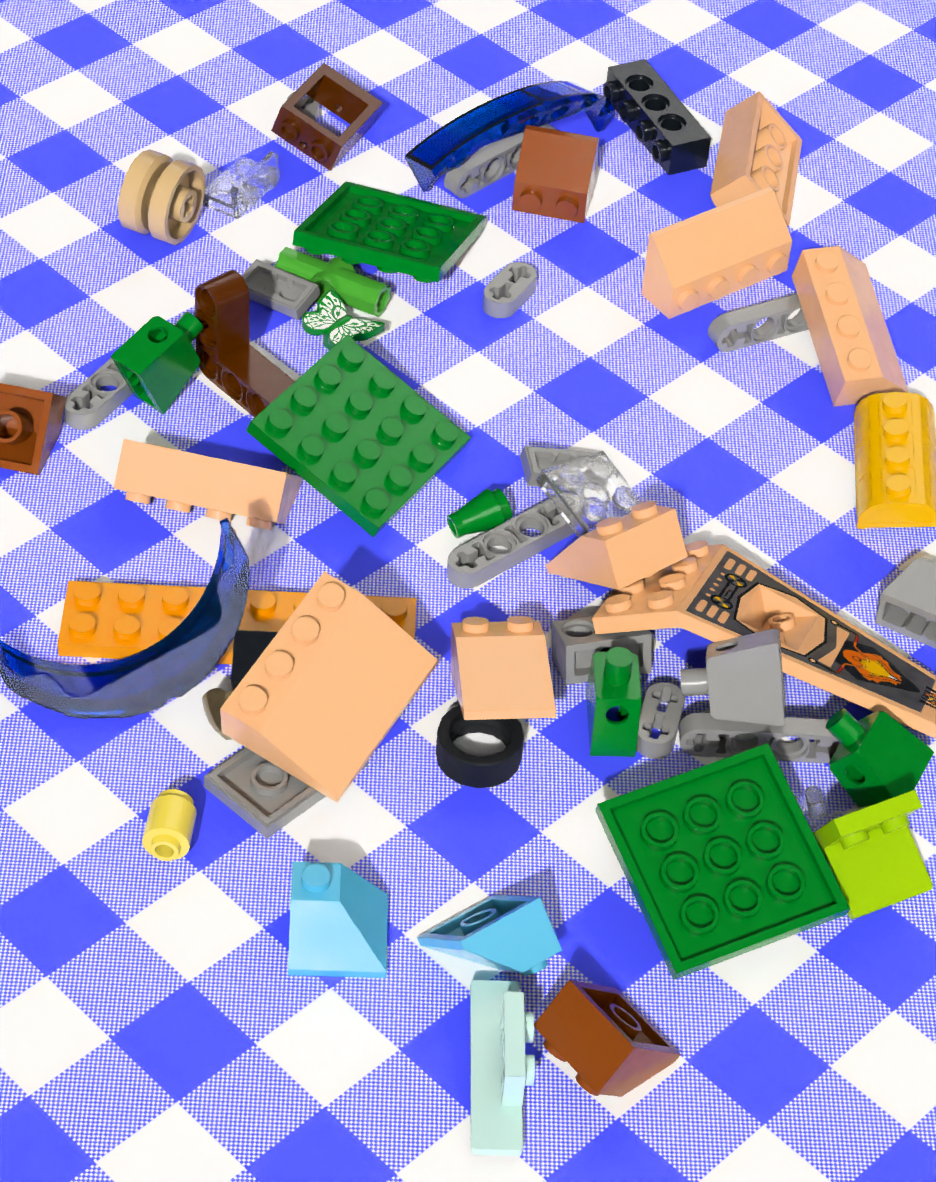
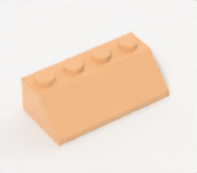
M760 91L725 112L710 196L714 205L718 207L770 187L775 192L786 225L788 226L791 220L802 139Z
M766 187L650 233L641 294L662 314L671 319L787 271L792 238L774 190Z
M840 246L802 250L792 274V280L833 406L858 404L862 399L872 394L909 392L866 264Z
M124 439L114 489L126 491L125 500L150 505L151 497L166 499L165 508L190 513L191 505L207 508L205 517L229 521L232 514L248 517L246 522L248 526L271 530L272 522L285 525L303 478L286 472Z

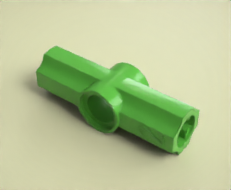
M285 247L279 253L275 267L317 284L320 295L315 300L316 303L327 291L333 290L345 305L380 317L385 312L391 297V287L357 274L354 267L342 261L340 257H334L325 262Z

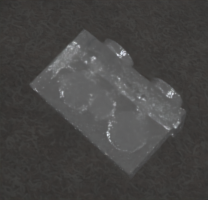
M270 151L259 162L241 155L205 187L203 205L239 219L248 209L253 208L258 200L269 190L277 186L280 179L278 154Z

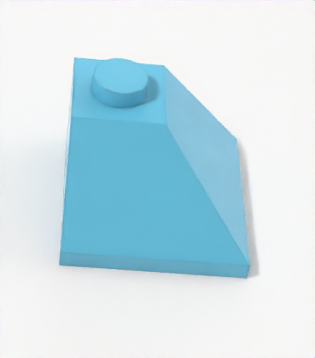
M292 861L288 975L386 978L388 894L342 863Z
M493 895L417 937L422 947L494 969L520 972L522 976H528L543 970L548 966L547 959L562 951L541 898L530 896Z

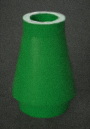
M486 488L456 512L448 515L447 523L452 534L458 539L468 534L491 530L512 518V511L506 496L499 488L492 491Z

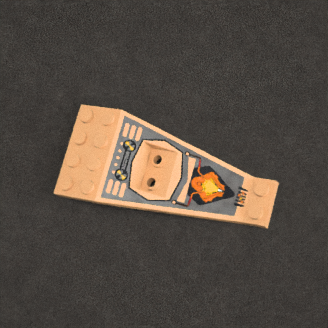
M706 541L686 544L685 548L688 557L620 590L614 589L592 617L595 634L680 627L713 642L770 629H779L784 673L873 712L884 711L898 723L936 739V676L724 544L708 545Z

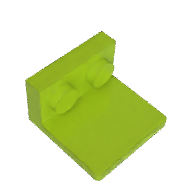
M916 790L833 819L813 832L850 907L847 913L850 919H857L928 892L933 888V883L908 828L910 824L908 816L922 808Z

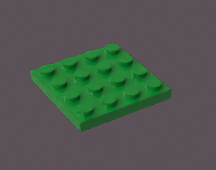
M345 181L294 230L292 245L305 248L306 252L315 255L330 254L341 257L342 261L349 264L365 263L373 265L384 273L400 272L412 275L415 280L420 282H439L484 230L486 216Z
M348 335L250 422L246 430L373 538L466 447L471 439L468 434Z
M768 743L597 804L595 812L673 980L843 917L850 910L837 880Z

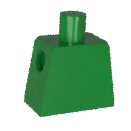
M185 312L175 325L160 316H154L112 354V360L136 398L164 415L200 365V358L191 342L204 329V326L195 316L188 312Z
M613 647L607 652L592 654L586 688L590 756L635 757L642 698L638 655L624 647ZM619 706L618 718H620V721L609 720L606 717L607 711L612 707Z
M843 708L837 711L825 726L840 742L829 762L830 770L860 809L913 791L934 754V751L884 711H876L857 721L847 709Z

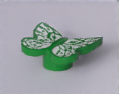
M333 290L327 291L318 301L317 312H306L302 316V328L304 331L314 336L323 335V345L329 350L346 335L350 336L354 341H365L378 335L385 329V323L353 318L351 315H348L343 301Z

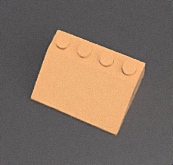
M324 571L220 708L221 731L226 736L338 803L436 667L438 659L365 595Z

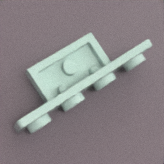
M472 980L470 983L471 1153L474 1155L520 1156L523 1150L522 1104L525 1086H534L535 1055H525V1043H533L534 1013L524 1011V992H520V984L517 981Z

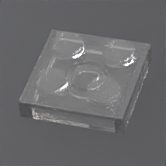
M603 450L544 469L536 479L538 485L578 538L595 530L598 522L612 517L621 518L631 513V507L643 502Z

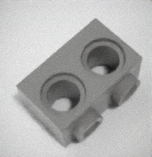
M593 616L551 621L552 661L566 685L588 682L592 654L607 652L613 647H624L638 655L640 674L651 673L652 633L650 630L595 634L592 621Z

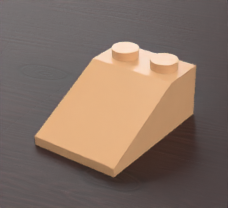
M646 501L631 507V513L621 518L612 517L598 522L595 530L580 536L545 566L547 573L620 590L688 557L675 508L656 505L655 501Z
M511 616L507 618V621L489 622L484 617H467L462 622L451 623V676L464 720L556 718L546 638L540 621H534L533 618L528 616Z

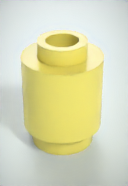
M167 789L160 792L157 798L151 802L142 844L148 853L159 860H176L184 857L189 851L197 816L194 801L189 794L177 789Z

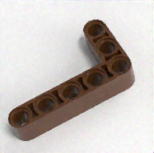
M228 270L195 288V317L204 326V329L195 338L196 353L200 358L199 368L206 378L255 418L295 381L250 345L249 289L245 280L237 271Z

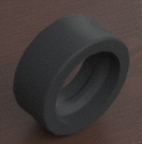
M460 705L453 707L441 718L437 730L436 756L438 765L447 777L460 785L473 788H487L504 783L518 771L522 759L524 742L522 725L518 719L464 720ZM469 733H484L501 740L506 748L491 756H475L458 749L453 742L458 737Z

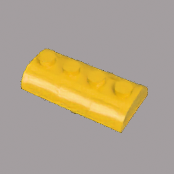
M909 392L878 393L862 399L854 412L857 529L936 527L935 412L932 403L924 396Z

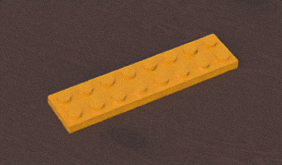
M68 581L58 639L59 656L149 660L175 644L193 627L208 607L217 588ZM221 588L215 603L198 628L181 645L158 661L213 663L223 650L237 624L246 589ZM248 590L244 614L238 630L279 632L307 593ZM366 596L412 638H415L417 598ZM234 638L217 664H232Z

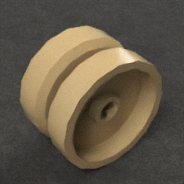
M151 149L142 151L130 165L120 189L118 218L122 227L143 235L151 233L152 237L172 245L183 242L191 233L203 206L205 195V175L203 169L196 164L181 159L173 161L170 156Z

